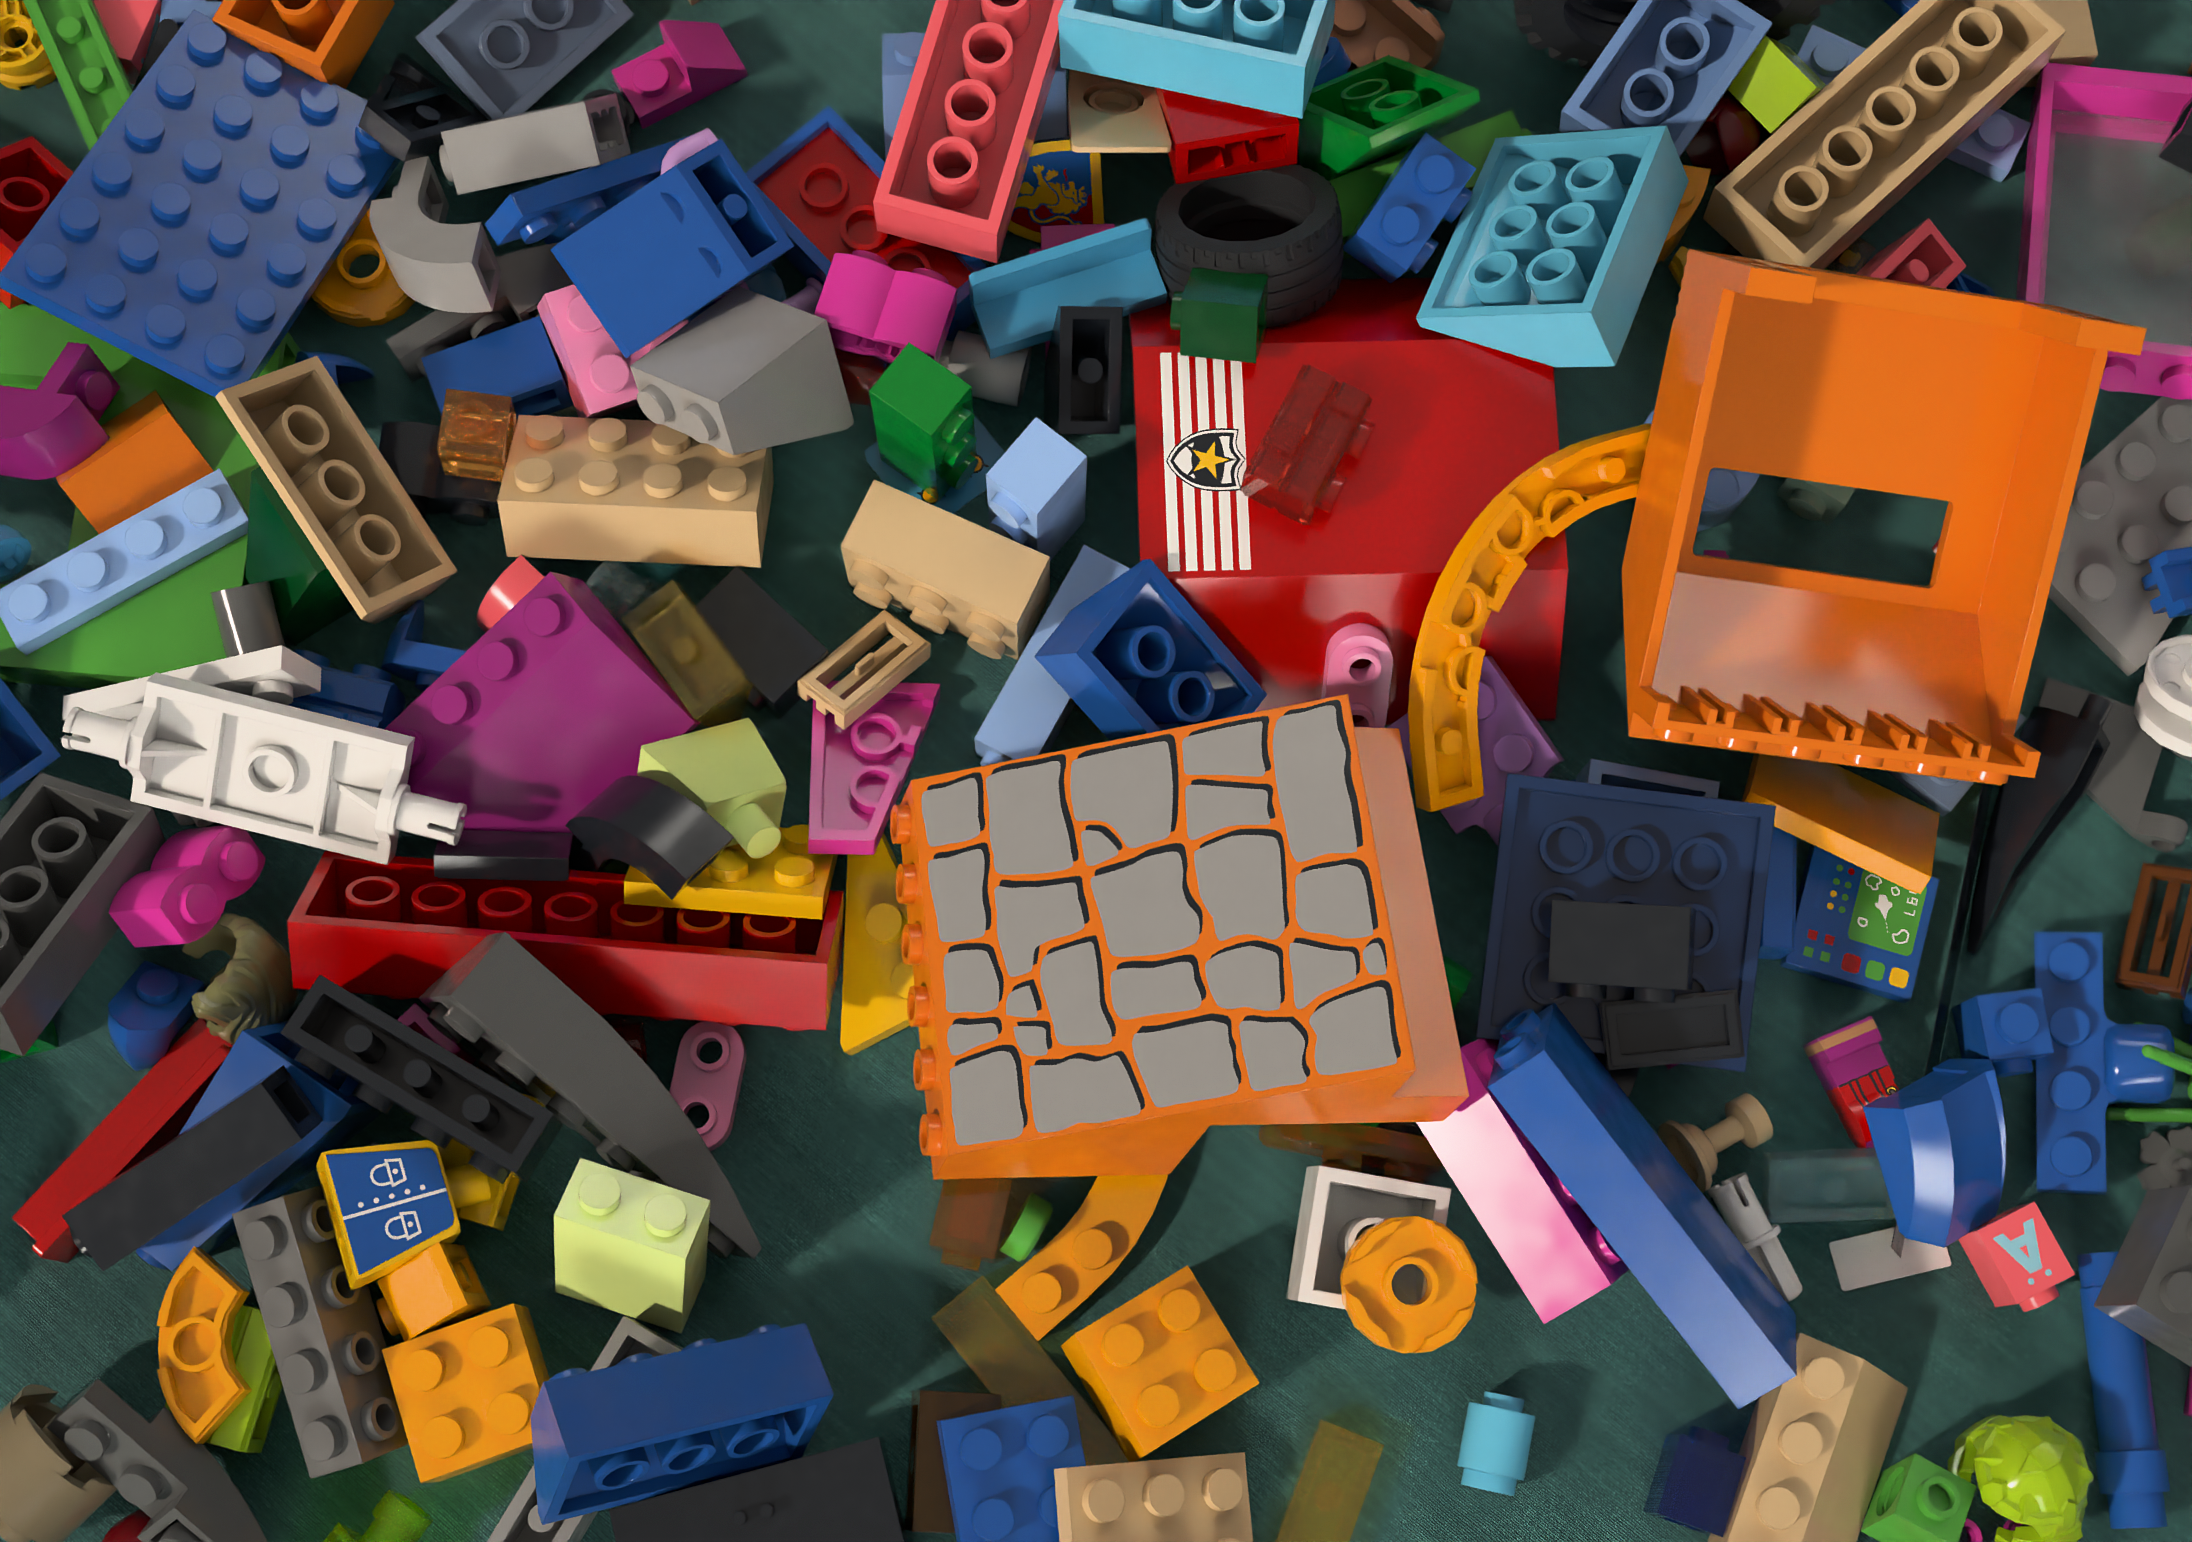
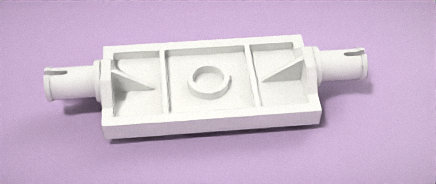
M157 672L146 680L143 706L138 717L125 721L85 711L80 707H73L63 726L62 732L73 733L72 736L64 735L61 742L65 749H76L119 760V765L122 768L129 770L133 776L130 800L132 802L388 865L395 856L400 831L444 841L449 845L455 846L461 837L465 820L460 819V817L466 816V804H456L410 791V786L407 783L415 737Z

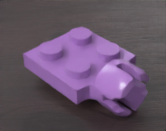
M1485 656L1479 681L1477 706L1484 796L1441 809L1440 811L1456 834L1462 833L1472 825L1477 824L1486 829L1498 846L1506 775L1510 773L1549 778L1551 771L1563 762L1564 758L1492 656ZM1407 713L1387 728H1399L1405 761L1412 769Z

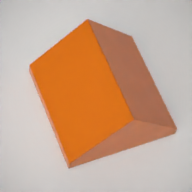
M155 390L102 425L101 427L110 437L108 441L86 460L57 476L56 479L60 487L98 534H101L214 472V470Z

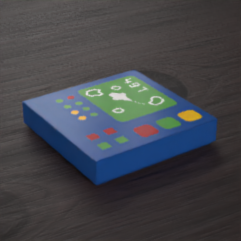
M1811 845L1796 899L1795 950L1781 959L1780 966L1900 1003L1910 1001L1940 879L1931 877L1921 894L1914 893L1815 845Z

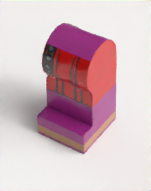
M1872 1016L1802 1046L1849 1138L1863 1152L1875 1148L1863 1107L1880 1097H1888L1900 1090L1893 1080L1895 1079L1893 1072L1878 1043L1883 1039Z

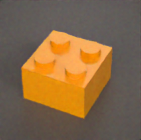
M1188 1265L1078 1331L1061 1345L1065 1355L1129 1462H1134L1149 1454L1259 1384L1258 1379Z
M512 1303L382 1350L420 1483L440 1482L533 1448L530 1416L543 1382L548 1381L550 1378L528 1307Z

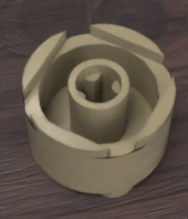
M30 1384L25 1386L0 1410V1536L7 1542H30L31 1540L36 1542H64L117 1490L115 1486L85 1460L75 1456L63 1441L46 1428L60 1412L61 1408L50 1402L59 1392L43 1385Z

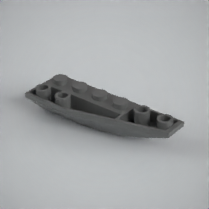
M502 932L487 935L419 997L432 1010L427 1019L440 1033L455 1043H459L465 1038L483 1054L477 1062L490 1076L507 1086H510L513 1081L526 1092L537 1098L549 1111L554 1113L563 1124L577 1131L597 1147L596 1151L614 1168L711 1200L707 1249L723 1259H726L730 1254L751 1259L757 1256L762 1247L729 1181L695 1126L655 1073L604 1018L509 934Z

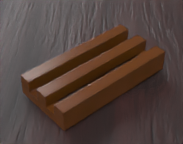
M2143 862L2114 983L2119 989L2132 991L2133 988L2143 989L2147 994L2159 995V992L2168 993L2171 998L2185 1000L2192 972V869ZM2158 881H2168L2146 974L2139 973L2137 968ZM2191 884L2169 977H2163L2184 885Z

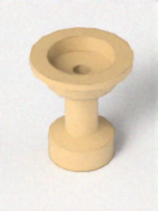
M1742 1093V1095L1727 1102L1724 1108L1726 1119L1704 1131L1689 1123L1679 1124L1673 1120H1668L1659 1126V1138L1701 1192L1711 1188L1712 1175L1716 1172L1718 1165L1717 1153L1739 1141L1753 1149L1773 1137V1126L1766 1110L1749 1093Z

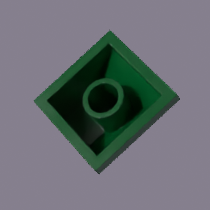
M261 466L251 471L246 579L250 584L270 581L282 633L296 646L351 612L354 608Z

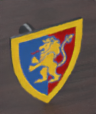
M1070 137L1035 141L1008 231L1041 243V226L1105 224L1101 153L1073 152L1071 150Z

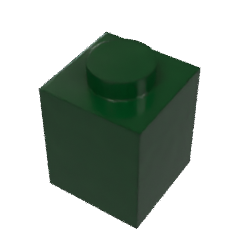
M1192 268L1184 291H1175L1171 304L1170 326L1171 329L1180 330V355L1256 363L1266 333L1268 275Z

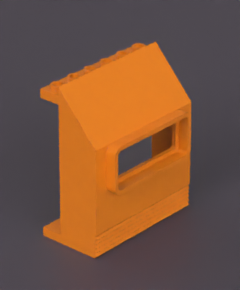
M1689 249L1686 255L1687 263L1684 266V277L1681 280V290L1678 294L1679 302L1676 306V316L1672 322L1621 569L1628 736L2001 786L2007 783L2009 775L2035 778L2041 752L2016 738L2014 733L2109 351L2140 356L2147 328L2061 306ZM1713 468H1723L1948 501L1929 584L1922 586L1694 554L1693 547L1710 470Z

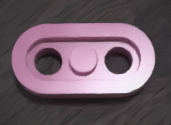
M1364 623L1351 624L1338 630L1331 637L1327 645L1321 699L1348 694L1352 716L1361 715L1364 717L1363 720L1353 723L1354 727L1384 728L1386 724L1393 657L1389 641L1380 629ZM1358 659H1368L1371 661L1367 667L1362 669L1351 667L1352 663Z
M703 1021L692 1026L681 1039L669 1093L686 1115L694 1106L701 1105L707 1107L709 1119L703 1127L696 1130L709 1151H712L726 1141L732 1130L746 1064V1047L742 1038L733 1027L721 1025L717 1022ZM711 1041L720 1043L723 1052L718 1061L707 1064L700 1060V1050L704 1044Z

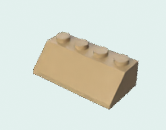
M318 356L221 390L215 396L361 620L375 625L410 608L417 600L425 599L458 571Z
M1796 1333L1797 1376L1757 1399L1708 1542H1856L1908 1387L1865 1359L1803 1333Z

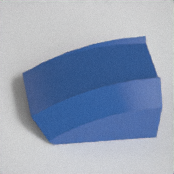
M1948 1059L1933 1067V1072L1888 1097H1880L1863 1107L1898 1229L1905 1238L1945 1248L1996 1216L2003 1192L2006 1169V1130L2002 1099L1991 1059Z

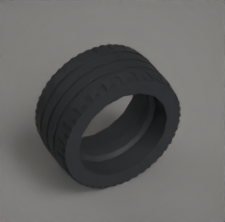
M1293 164L1177 185L1174 183L1172 187L1167 189L1166 193L1164 192L1159 200V204H1157L1155 239L1158 269L1167 291V301L1170 306L1174 292L1184 291L1192 268L1268 275L1266 328L1288 324L1292 321L1300 320L1302 317L1309 316L1310 313L1316 312L1320 307L1325 306L1326 302L1330 301L1332 296L1336 294L1337 289H1339L1344 256L1342 216L1338 196L1331 183L1326 181V178L1320 176L1316 171L1313 172L1312 169Z

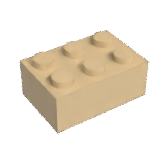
M875 479L840 546L849 586L854 587L853 593L858 598L881 609H886L890 603L911 613L910 618L913 622L928 631L944 634L945 630L948 629L969 638L967 644L972 649L993 659H1001L1003 654L1019 660L1050 596V556Z

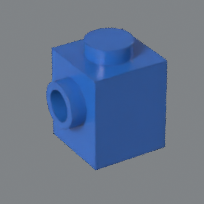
M2041 988L1976 995L1952 1007L1961 1058L1991 1059L1996 1078L2033 1072L2032 1061L2054 1053Z

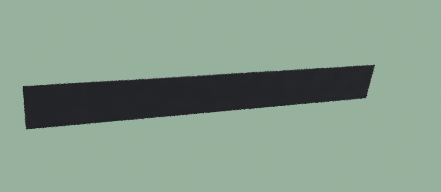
M1982 783L1925 1076L1933 1072V1067L1939 1065L1993 784ZM1896 1222L1891 1248L1901 1258L1905 1237L1899 1232Z

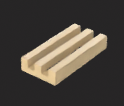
M884 609L797 681V695L806 702L813 698L816 701V709L825 716L829 712L834 714L835 724L845 730L930 658L931 643ZM889 633L894 636L876 652L868 653L856 663L855 669L831 689L826 687L828 683Z

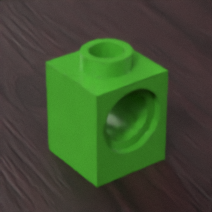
M1914 1453L1881 1472L1861 1532L1880 1542H1959L1977 1486Z

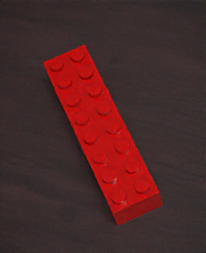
M325 851L287 920L293 988L310 990L318 976L322 975L350 993L383 995L395 1000L419 998L428 987L487 935L506 932L599 1015L623 1014L648 1016L660 1021L686 1019L717 1022L725 1026L749 1024L782 1027L790 1031H804L808 1029L826 1031L842 959L844 891H829L822 920L624 904V879L626 874L570 870L569 880L447 879L434 877V859L394 856L388 865L332 851Z

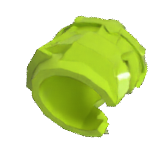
M1993 1414L1977 1421L1956 1438L1954 1453L1948 1459L1947 1470L1970 1483L1972 1473L1975 1472L1977 1486L1982 1501L1985 1504L1989 1505L1996 1513L2016 1523L2031 1525L2018 1526L2015 1530H2008L1998 1526L1994 1542H2077L2083 1537L2081 1528L2085 1514L2084 1508L2088 1504L2086 1499L2088 1486L2094 1480V1476L2089 1471L2083 1444L2073 1433H2069L2054 1423L2049 1416L2022 1415L2007 1417Z

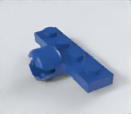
M689 136L511 193L485 223V226L497 246L520 238L523 239L525 244L535 243L545 238L546 245L559 243L659 177L662 160L669 148Z
M2034 931L2035 988H2041L2054 1049V1053L2035 1060L2037 1192L2106 1195L2105 1114L2107 1108L2118 1102L2164 1103L2171 1097L2175 1085V1069L2145 1057L2141 1050L2143 1046L2149 1044L2175 1053L2174 1039L2171 1031L2164 1025L2117 1024L2107 1019L2104 1011L2103 932Z

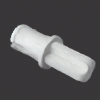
M1741 1173L1722 1181L1723 1186L1719 1184L1714 1185L1707 1192L1713 1198L1726 1225L1785 1301L1788 1303L1795 1299L1802 1292V1285L1777 1238L1781 1229L1778 1224H1770L1748 1181L1747 1173Z

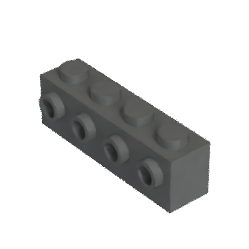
M322 1186L285 1195L233 1213L232 1217L310 1479L363 1464L409 1444L382 1350L387 1347L368 1284L350 1290Z

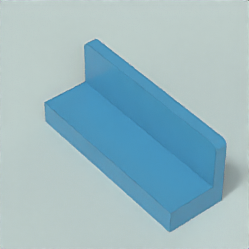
M1139 219L971 273L968 276L970 305L990 359L1051 340L1058 306L1123 307L1122 317L1131 313L1166 303L1167 291L1150 249L1152 229L1148 219Z

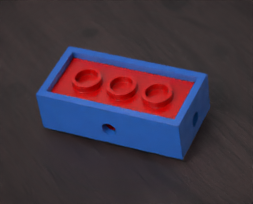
M829 105L745 173L794 245L784 256L806 279L814 278L824 286L835 253L852 255L853 251L864 250L879 255L886 260L888 267L896 271L912 272L916 268H925L938 272L948 280L949 285L957 288V307L946 340L952 341L959 330L964 331L976 321L970 305L968 276L973 272L988 267L979 258L877 231L873 200L885 162Z

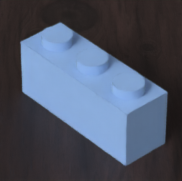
M1036 417L986 474L989 530L1050 556L1051 561L1085 521L1087 456Z

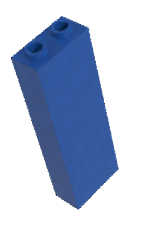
M1553 1003L1538 1014L1533 1009H1527L1512 1018L1500 1031L1502 1037L1494 1054L1495 1060L1488 1083L1489 1090L1738 1409L1744 1407L1797 1376L1795 1312L1558 1006Z

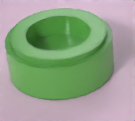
M1031 1192L1007 1230L1000 1244L999 1251L1018 1262L1024 1261L1049 1221L1053 1212L1052 1203Z

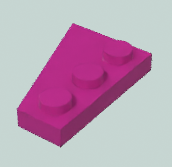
M831 681L826 687L831 689L839 681ZM899 683L845 730L835 724L834 714L829 712L825 716L816 709V701L813 699L808 854H875L891 816L892 807L896 804L940 699L941 684Z

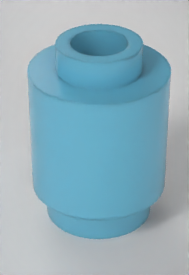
M1485 1391L1482 1404L1468 1403L1457 1466L1464 1467L1461 1485L1509 1496L1515 1495L1517 1479L1524 1481L1536 1417L1522 1413L1524 1399Z

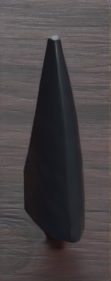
M2089 693L2078 717L2046 707H2033L2019 739L2041 752L2035 778L2009 775L2007 783L2002 784L1999 789L1978 867L1972 899L1968 953L1977 956L2025 871L2051 834L2084 797L2110 745L2102 729L2113 706V703L2108 699Z

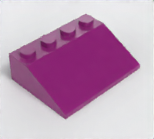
M550 572L384 730L415 737L407 783L410 786V791L456 804H466V816L460 817V819L465 820L463 830L572 833L565 826L569 820L615 780L623 776H637L641 745L690 733L700 722L585 582L578 578Z

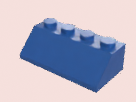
M806 1323L781 1328L776 1324L764 1325L749 1332L745 1337L722 1342L712 1338L702 1339L687 1345L678 1352L656 1357L649 1353H639L621 1360L615 1366L589 1372L583 1368H572L554 1375L548 1381H544L530 1416L537 1506L542 1525L672 1493L801 1458L834 1396Z

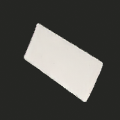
M1895 1227L1829 1243L1834 1266L1843 1291L1951 1266L1952 1263L1947 1247L1943 1248L1905 1238L1900 1258L1891 1248Z

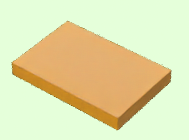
M1754 753L1742 802L1776 806L1774 827L1914 893H1922L1932 877L1940 813L1833 763Z

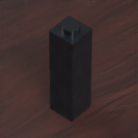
M283 1065L91 1193L62 1215V1217L70 1226L72 1239L78 1249L86 1256L93 1258L100 1269L105 1271L302 1140L323 1119Z

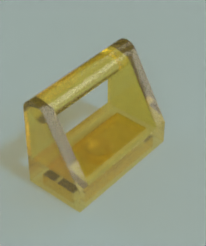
M672 579L622 618L623 622L696 721L709 727H714L741 719L753 683L679 583Z

